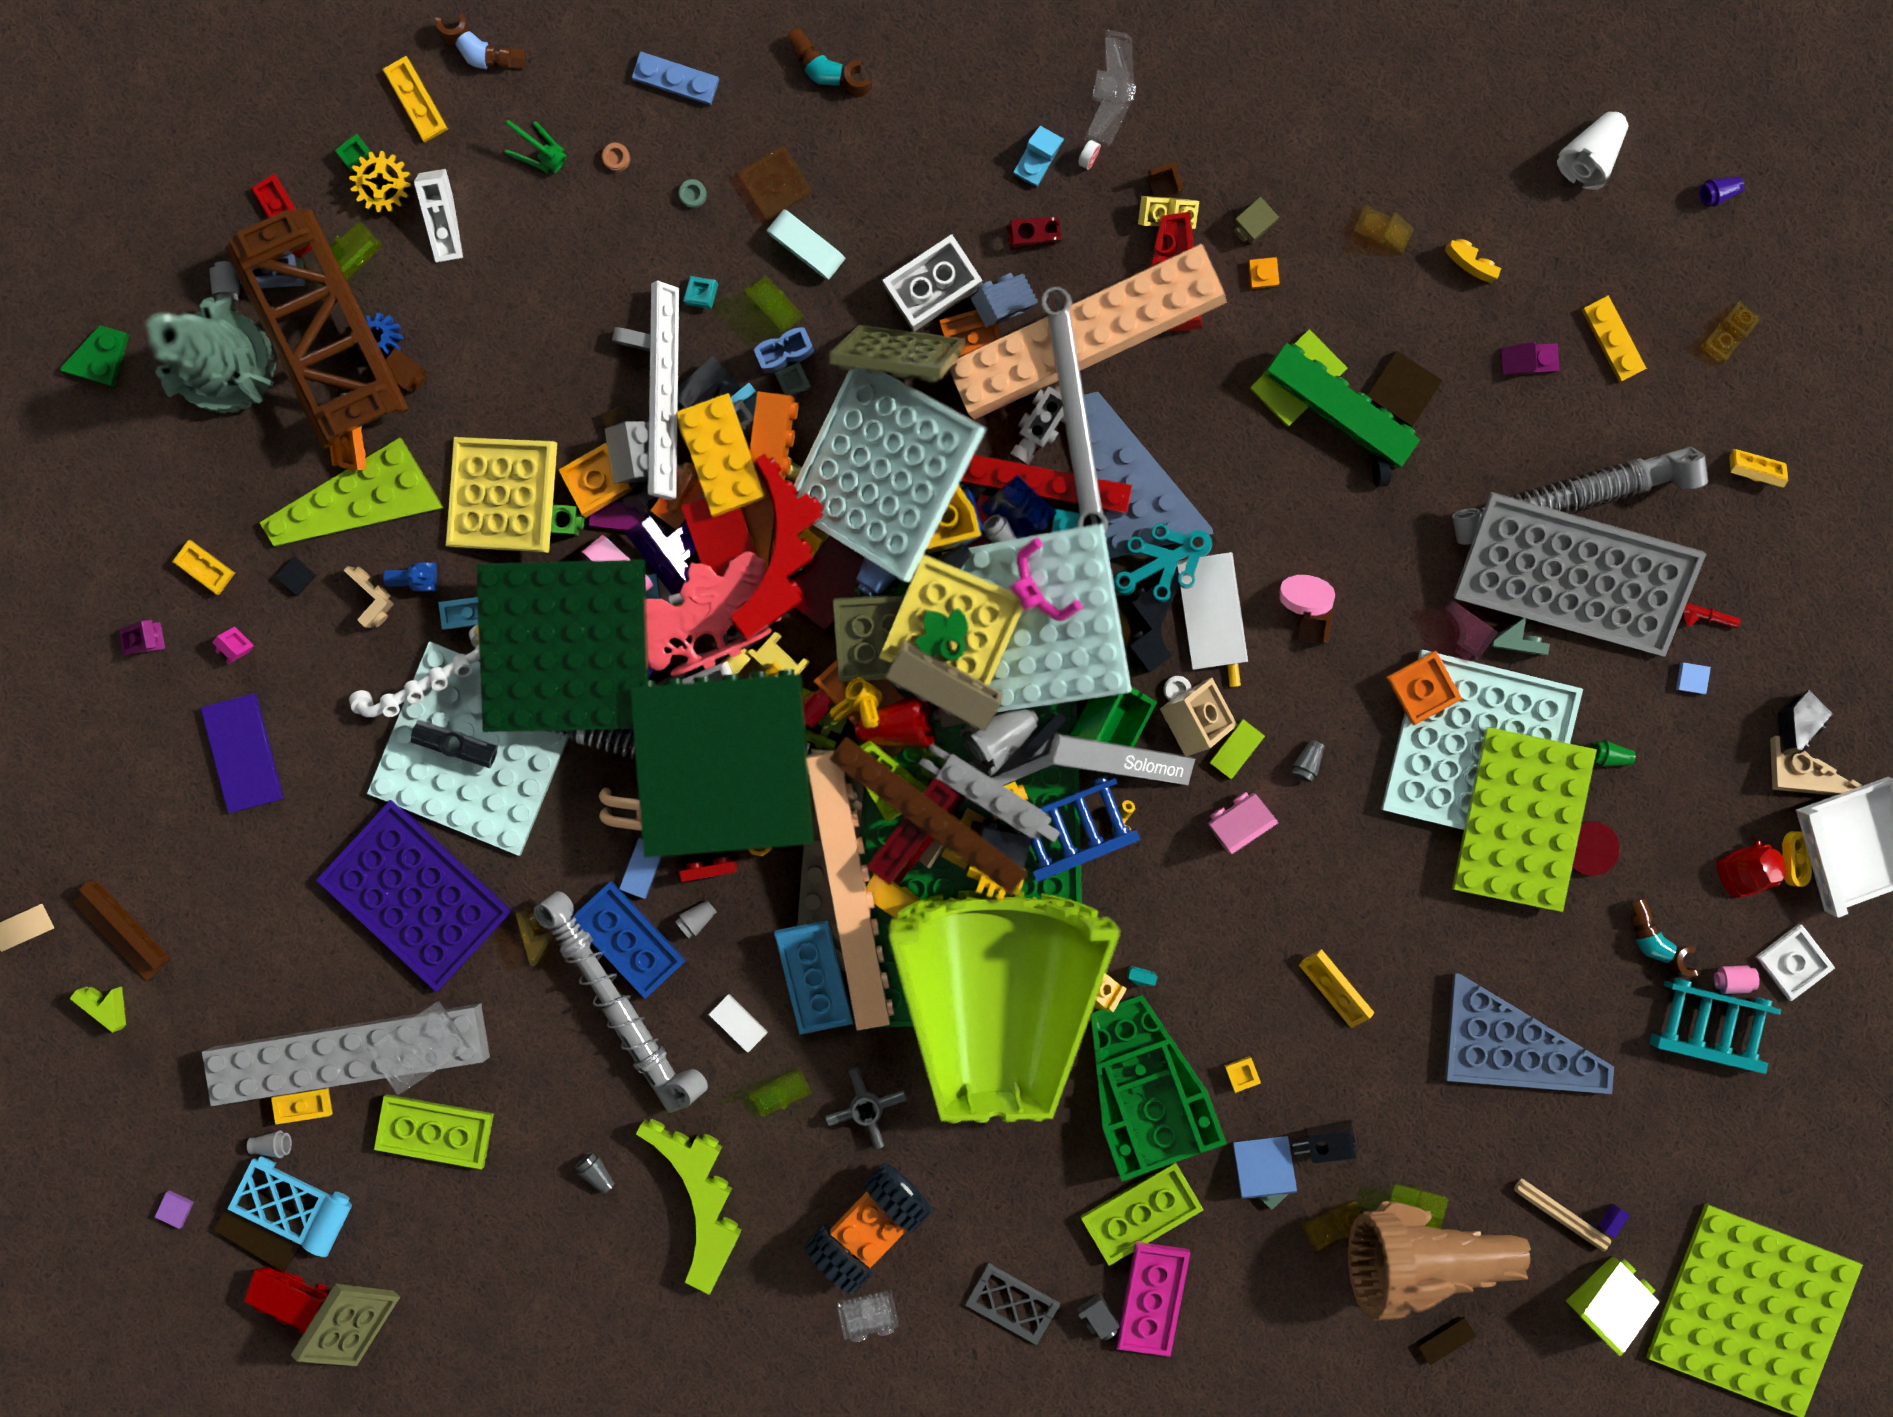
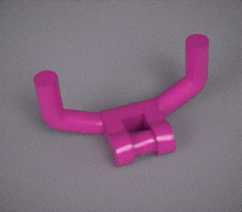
M1036 537L1018 551L1016 560L1020 580L1009 588L1020 599V605L1024 612L1037 606L1052 619L1065 621L1080 611L1082 604L1080 601L1074 600L1062 610H1059L1046 601L1030 576L1027 560L1030 555L1043 546L1042 541Z

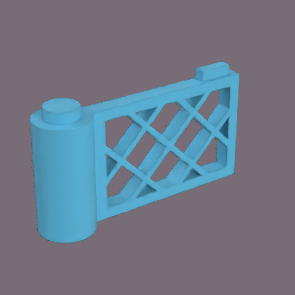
M260 1156L258 1160L252 1159L228 1210L302 1245L306 1251L314 1255L327 1257L352 1207V1204L349 1202L350 1198L340 1192H334V1194L323 1192L274 1168L276 1163L263 1156ZM255 1168L265 1172L268 1183L255 1187L252 1178ZM285 1181L290 1184L293 1195L280 1199L275 1184ZM270 1186L275 1201L261 1205L257 1190ZM251 1192L256 1207L247 1210L238 1206L242 1195ZM306 1193L318 1197L314 1208L304 1210L300 1198L301 1195ZM295 1198L299 1213L286 1217L281 1202ZM276 1204L281 1219L271 1222L266 1219L263 1209ZM311 1213L309 1219H307L306 1214ZM301 1216L304 1229L301 1235H298L290 1230L288 1220Z

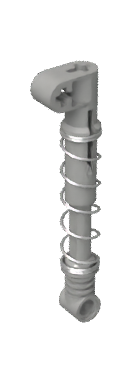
M558 891L536 905L534 915L537 921L544 928L554 929L552 934H557L555 937L557 941L561 940L559 945L561 946L560 953L567 963H576L582 971L579 983L582 985L590 984L597 994L593 1005L598 1007L604 1006L602 1011L608 1019L607 1026L608 1028H614L622 1041L621 1048L628 1050L635 1061L633 1067H635L638 1073H643L668 1113L688 1107L707 1090L708 1085L705 1077L695 1069H689L678 1074L674 1072L666 1059L667 1053L663 1046L656 1044L658 1039H653L643 1024L644 1017H639L629 1002L631 996H621L612 983L617 974L607 975L598 960L603 955V952L593 953L590 949V944L594 939L589 932L578 929L580 927L579 923H574L576 918H571L573 915V904L569 897L563 892ZM567 958H573L574 960L568 961ZM583 976L586 977L588 982L583 983L581 981ZM597 998L600 999V1001L602 1002V1004H596V1003H595V1001L597 1000Z

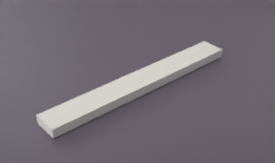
M655 281L651 283L648 495L672 500L676 498L677 480L676 412L678 405L679 288Z

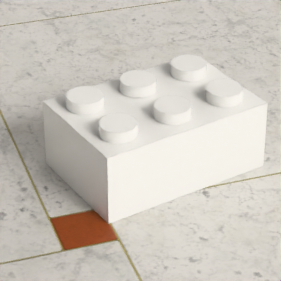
M951 234L882 281L887 293L913 332H915L977 291V287L982 285L983 280Z

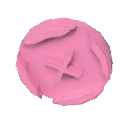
M1295 575L1288 577L1281 584L1280 601L1286 608L1295 613L1303 614L1305 611L1311 612L1313 616L1327 613L1333 607L1335 591L1328 582L1318 577Z

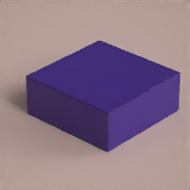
M1612 1204L1598 1227L1615 1238L1630 1215L1620 1207Z

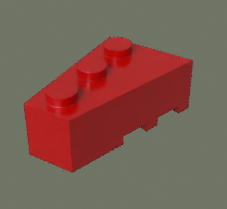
M266 1267L254 1271L244 1302L254 1306L253 1309L257 1312L268 1313L276 1317L275 1320L279 1323L291 1324L297 1327L298 1332L304 1334L328 1297L329 1292L326 1291L328 1287L319 1283L318 1288L303 1283V1277L285 1271L282 1272L273 1267Z

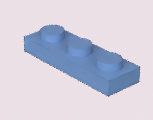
M641 51L632 75L634 81L708 105L712 104L719 83V77Z

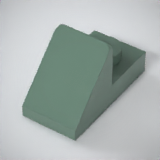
M1519 618L1490 639L1487 647L1535 655H1548L1550 644L1541 643L1542 638L1525 635L1523 640L1526 618Z

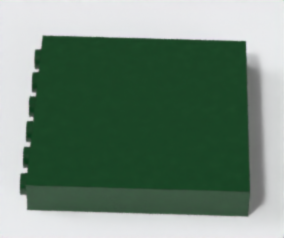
M794 669L778 670V676L767 677L766 672L750 673V678L739 679L738 674L722 675V681H711L710 676L694 677V683L683 684V678L667 679L666 685L655 686V681L639 682L640 687L630 688L644 857L815 843L801 674L795 675Z

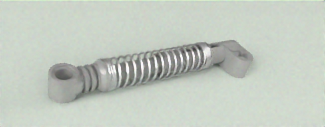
M1686 447L1646 460L1641 458L1631 459V461L1626 462L1625 466L1619 463L1615 469L1612 466L1609 467L1608 471L1601 468L1600 473L1597 474V472L1593 471L1591 476L1584 473L1582 479L1578 476L1575 477L1574 481L1567 478L1566 488L1559 481L1557 484L1558 490L1550 483L1549 493L1542 486L1540 489L1541 495L1533 488L1532 498L1525 491L1523 494L1524 500L1517 493L1515 499L1519 498V500L1557 511L1565 508V513L1574 514L1576 510L1583 511L1585 507L1591 509L1593 505L1600 506L1602 502L1608 504L1610 500L1617 501L1619 497L1625 499L1627 495L1634 496L1635 494L1645 493L1652 486L1669 481L1683 489L1699 488L1708 483L1705 455L1693 447ZM1569 506H1574V511H1570ZM1485 507L1480 510L1476 508L1463 509L1452 515L1457 543L1464 545L1472 544Z

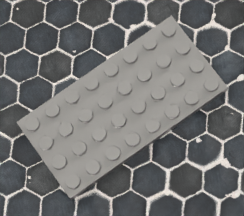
M1490 492L1453 596L1455 599L1665 657L1706 553L1701 550Z

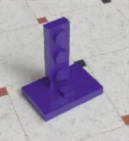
M651 517L627 529L624 533L654 573L657 574V577L670 594L680 593L683 584L689 581V568L684 563V560L696 551L687 522L668 537L663 535Z

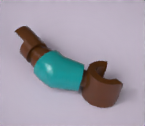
M797 28L787 35L795 46L793 49L794 54L799 60L803 59L804 72L813 82L818 85L840 86V82H844L846 91L855 97H862L870 92L872 82L867 79L856 81L852 78L854 74L860 73L861 60L851 61L843 68V64L828 60L825 55H820L818 51H813L815 47L801 28Z
M1646 897L1632 902L1636 914L1630 917L1633 925L1638 926L1636 942L1644 955L1667 963L1668 968L1675 975L1684 977L1698 976L1700 973L1696 968L1686 969L1683 964L1684 956L1687 953H1694L1696 948L1691 946L1676 947L1674 943L1663 936L1661 931L1657 930L1655 924L1652 925L1651 921L1654 919Z

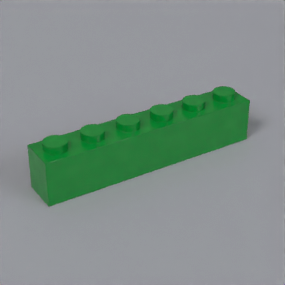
M1286 343L1279 348L1263 371V375L1303 402L1379 459H1386L1393 469L1404 465L1421 440L1415 436L1416 432L1414 429L1406 424H1398L1393 420L1394 416L1384 408H1376L1371 404L1372 400L1362 392H1354L1348 387L1350 384L1340 376L1334 377L1326 371L1327 367L1323 363L1307 358L1304 355L1305 351L1298 345Z

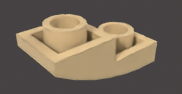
M43 904L0 922L1 952L54 929Z

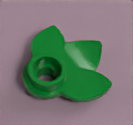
M959 608L952 611L948 618L940 612L927 611L924 617V627L927 634L916 639L917 646L927 655L940 654L947 660L959 659L966 649L964 640L968 631L966 616ZM949 641H954L957 644V648L949 650L946 644Z

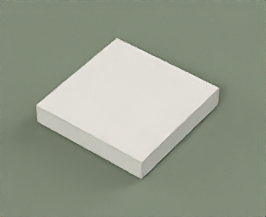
M1797 924L1755 956L1789 1001H1793L1835 969L1802 924Z

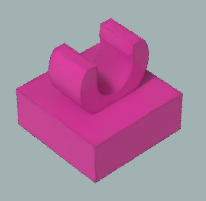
M236 627L218 635L213 641V644L216 646V653L222 652L228 658L226 660L227 664L248 654L254 647Z

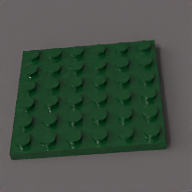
M645 560L476 564L482 732L634 729L630 688L640 687L639 682L649 681Z

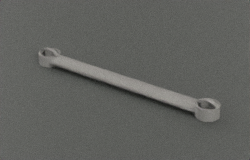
M1052 287L1044 293L1042 305L1048 314L1081 516L1078 521V527H1083L1084 520L1088 515H1090L1092 525H1098L1097 514L1102 520L1104 533H1106L1108 521L1102 513L1070 316L1072 299L1066 290L1060 287ZM1060 292H1062L1066 298V304L1064 309L1062 308ZM1052 293L1055 296L1057 312H1051L1047 306V300Z

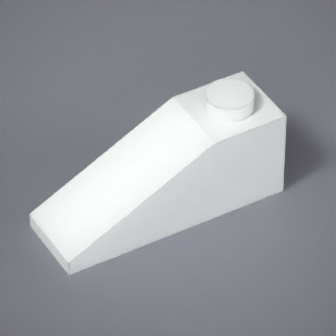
M446 169L419 173L414 184L435 262L463 258L454 200Z

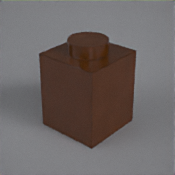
M394 348L386 362L397 384L410 393L414 389L419 390L426 381L425 375L428 371L402 351Z

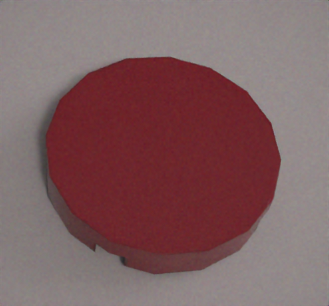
M1594 821L1582 822L1572 869L1589 876L1601 875L1612 869L1620 853L1619 840L1614 831L1603 823Z

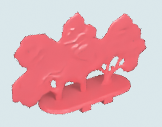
M745 552L730 561L729 568L726 570L724 577L717 576L711 566L691 563L688 571L689 581L683 584L680 595L684 600L680 607L670 605L662 599H646L649 667L657 671L665 669L670 663L672 655H682L687 657L688 661L675 667L670 672V676L683 674L702 665L706 670L716 665L717 658L728 653L731 658L740 655L742 647L768 635L772 630L767 627L747 642L743 637H739L725 644L722 638L723 634L733 625L730 621V616L750 599L761 584L766 574V560L756 557L752 552ZM703 634L712 635L718 647L698 656L693 649L695 640ZM689 635L692 636V642L690 644L686 641V638ZM676 638L681 640L686 649H683L682 646L677 649L669 643L670 639ZM668 647L672 652L667 654L664 648Z

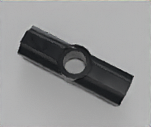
M417 720L411 733V743L489 769L492 767L498 753L497 745L422 720ZM453 736L458 738L460 742V747L456 752L452 751L449 747V741Z

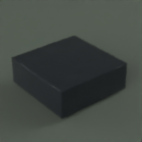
M295 556L276 575L295 595H300L317 576Z

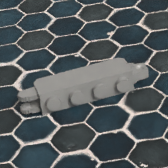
M931 743L928 749L936 756L947 760L942 770L934 766L927 759L922 758L919 764L936 774L939 780L1029 837L1039 840L1041 835H1044L1053 842L1056 841L1061 832L1049 825L1052 818L1047 816V813L956 755H950Z

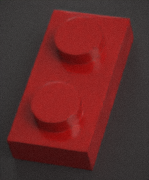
M729 856L712 859L713 864L702 866V861L685 864L686 869L679 871L681 882L734 873L738 871L737 861H729Z

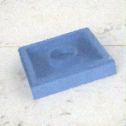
M1288 1136L1233 1142L1241 1199L1297 1192Z

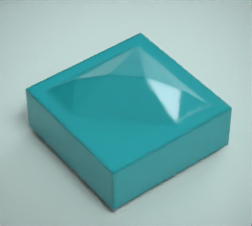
M690 276L683 300L684 303L689 306L712 309L718 288L717 281Z
M1129 966L1126 976L1135 985L1155 986L1157 981L1155 972L1135 966Z

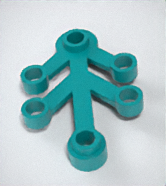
M1156 524L1152 529L1153 538L1158 542L1168 540L1183 545L1175 550L1144 543L1137 536L1130 538L1127 544L1130 553L1134 555L1144 554L1158 559L1132 573L1120 572L1117 574L1113 582L1116 592L1123 596L1130 595L1134 592L1136 583L1164 569L1159 585L1154 588V597L1159 602L1167 601L1171 595L1170 586L1178 561L1187 556L1188 560L1185 571L1180 573L1178 582L1184 589L1192 588L1195 584L1194 575L1199 559L1206 556L1212 548V539L1207 532L1194 530L1187 535L1169 530L1165 524ZM1158 529L1166 531L1162 537H1158L1155 532ZM1201 539L1203 545L1195 547L1193 545L1194 540ZM1133 542H1140L1141 547L1138 550H1134L1131 548V544ZM1184 576H1190L1192 581L1189 584H1184L1181 579ZM1127 578L1130 583L1128 586L1123 587L1119 584L1120 580ZM1165 589L1167 590V595L1159 597L1157 591Z

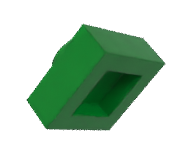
M357 133L335 150L354 175L357 172L352 168L353 165L360 167L362 164L359 158L363 157L369 160V152H371Z

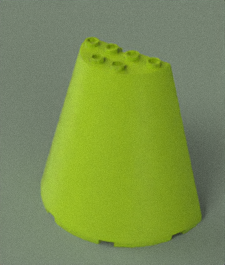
M984 889L981 894L976 893V890L958 891V898L943 900V895L940 894L912 903L899 911L898 919H893L890 925V939L941 1121L959 1123L964 1120H974L984 1123L989 1121V1118L992 1116H1000L1001 1120L1005 1122H1013L1017 1119H1030L1032 1121L1053 1119L1119 938V928L1109 917L1098 918V910L1082 903L1041 893V899H1037V897L1025 898L1024 891H1020L1018 896L1005 892L1002 902L996 900L998 894L996 891H994L992 898L986 896L988 889Z

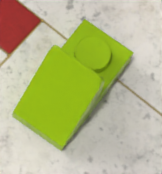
M92 987L78 989L70 997L74 1003L112 1033L125 1027L126 1019L122 987L112 989L104 1000L102 999V993Z

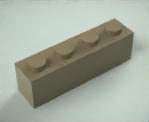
M904 640L893 659L886 678L894 686L910 690L918 699L924 702L930 701L939 706L940 710L944 713L956 715L963 719L968 726L975 729L980 728L983 731L986 730L1002 703L1003 693L941 659L925 654L919 647Z

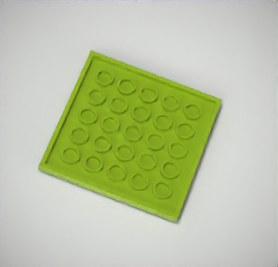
M1705 1203L1646 1357L1652 1361L1792 1415L1804 1417L1863 1265L1857 1261Z

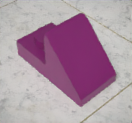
M1529 342L1500 348L1502 376L1559 371L1558 343L1536 345V342Z
M152 620L140 621L119 629L123 656L165 649L160 622L152 623Z

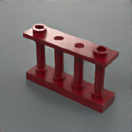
M937 778L933 780L923 793L952 816L966 799L951 786ZM905 817L866 868L886 884L891 885L892 882H895L899 886L935 838Z

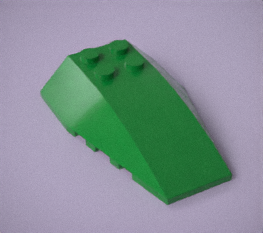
M1143 995L1118 1003L1114 1012L1098 1010L1091 1013L1102 1126L1121 1181L1227 1144L1207 1089L1199 1080Z

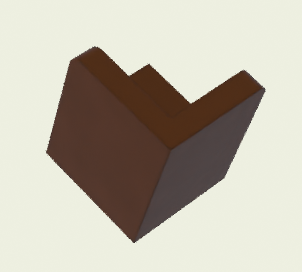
M1175 161L1148 171L1146 179L1153 197L1173 198L1181 195L1184 186Z
M1333 610L1317 616L1311 615V612L1304 611L1300 617L1298 640L1328 644Z

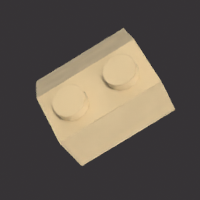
M1209 678L1190 690L1181 693L1160 708L1185 757L1210 749L1237 726L1213 678Z

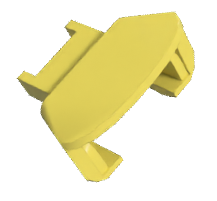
M774 632L758 651L756 649L748 650L744 648L741 650L740 655L733 658L728 656L719 663L728 661L732 674H738L739 679L750 678V673L765 672L772 662L779 664L781 670L794 669L795 675L801 674L811 662L805 658L799 664L776 644L782 636Z

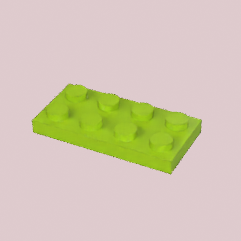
M386 1094L383 1097L374 1150L483 1169L494 1113Z
M1175 1162L1161 1168L1081 1215V1219L1110 1266L1132 1253L1135 1241L1149 1243L1202 1212L1204 1209Z

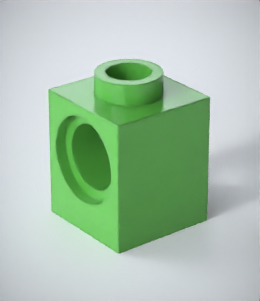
M553 505L550 534L579 536V530L584 528V516L580 513L579 508L576 506ZM563 513H567L570 517V522L566 527L561 528L558 525V517Z

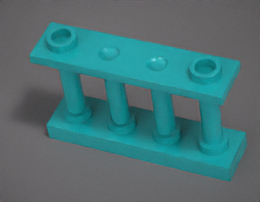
M1675 978L1674 982L1665 980L1664 986L1675 990L1666 1030L1662 1031L1661 1036L1652 1034L1650 1045L1659 1049L1766 1074L1768 1063L1760 1060V1054H1757L1767 1012L1779 1015L1781 1013V1009L1772 1006L1773 1001L1760 997H1755V1001L1703 990L1691 987V981ZM1686 992L1702 996L1692 1038L1689 1037L1688 1042L1678 1040L1679 1035H1677ZM1713 999L1729 1002L1719 1044L1715 1045V1048L1705 1046L1706 1042L1703 1041ZM1740 1005L1755 1009L1746 1051L1743 1050L1742 1055L1732 1053L1733 1048L1730 1047Z

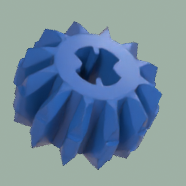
M376 313L374 319L369 315L365 316L375 339L378 338L377 332L383 333L380 335L381 341H377L383 356L385 354L388 357L392 352V348L401 350L396 341H401L404 337L397 333L401 326L398 323L393 324L394 318L389 315L384 318L381 313Z

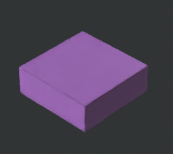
M169 1190L166 1192L155 1218L180 1229L183 1227L194 1202Z

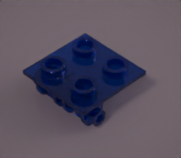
M1018 474L980 506L989 517L996 514L1005 517L1017 539L1029 537L1037 529L1040 531L1044 530L1048 525L1047 521L1057 514Z

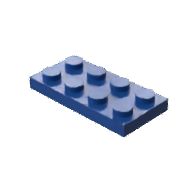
M612 881L573 916L576 918L574 923L580 924L579 929L590 933L594 939L592 943L600 952H603V955L644 999L686 961Z

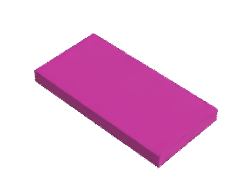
M1135 1241L1116 1340V1348L1118 1350L1171 1356L1191 1253L1189 1249Z

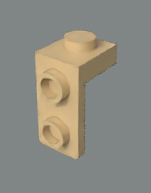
M347 566L344 571L375 599L357 620L366 628L379 627L388 617L386 612L394 605L388 599L391 595L380 585L375 587L368 581L370 575L359 566L356 569Z

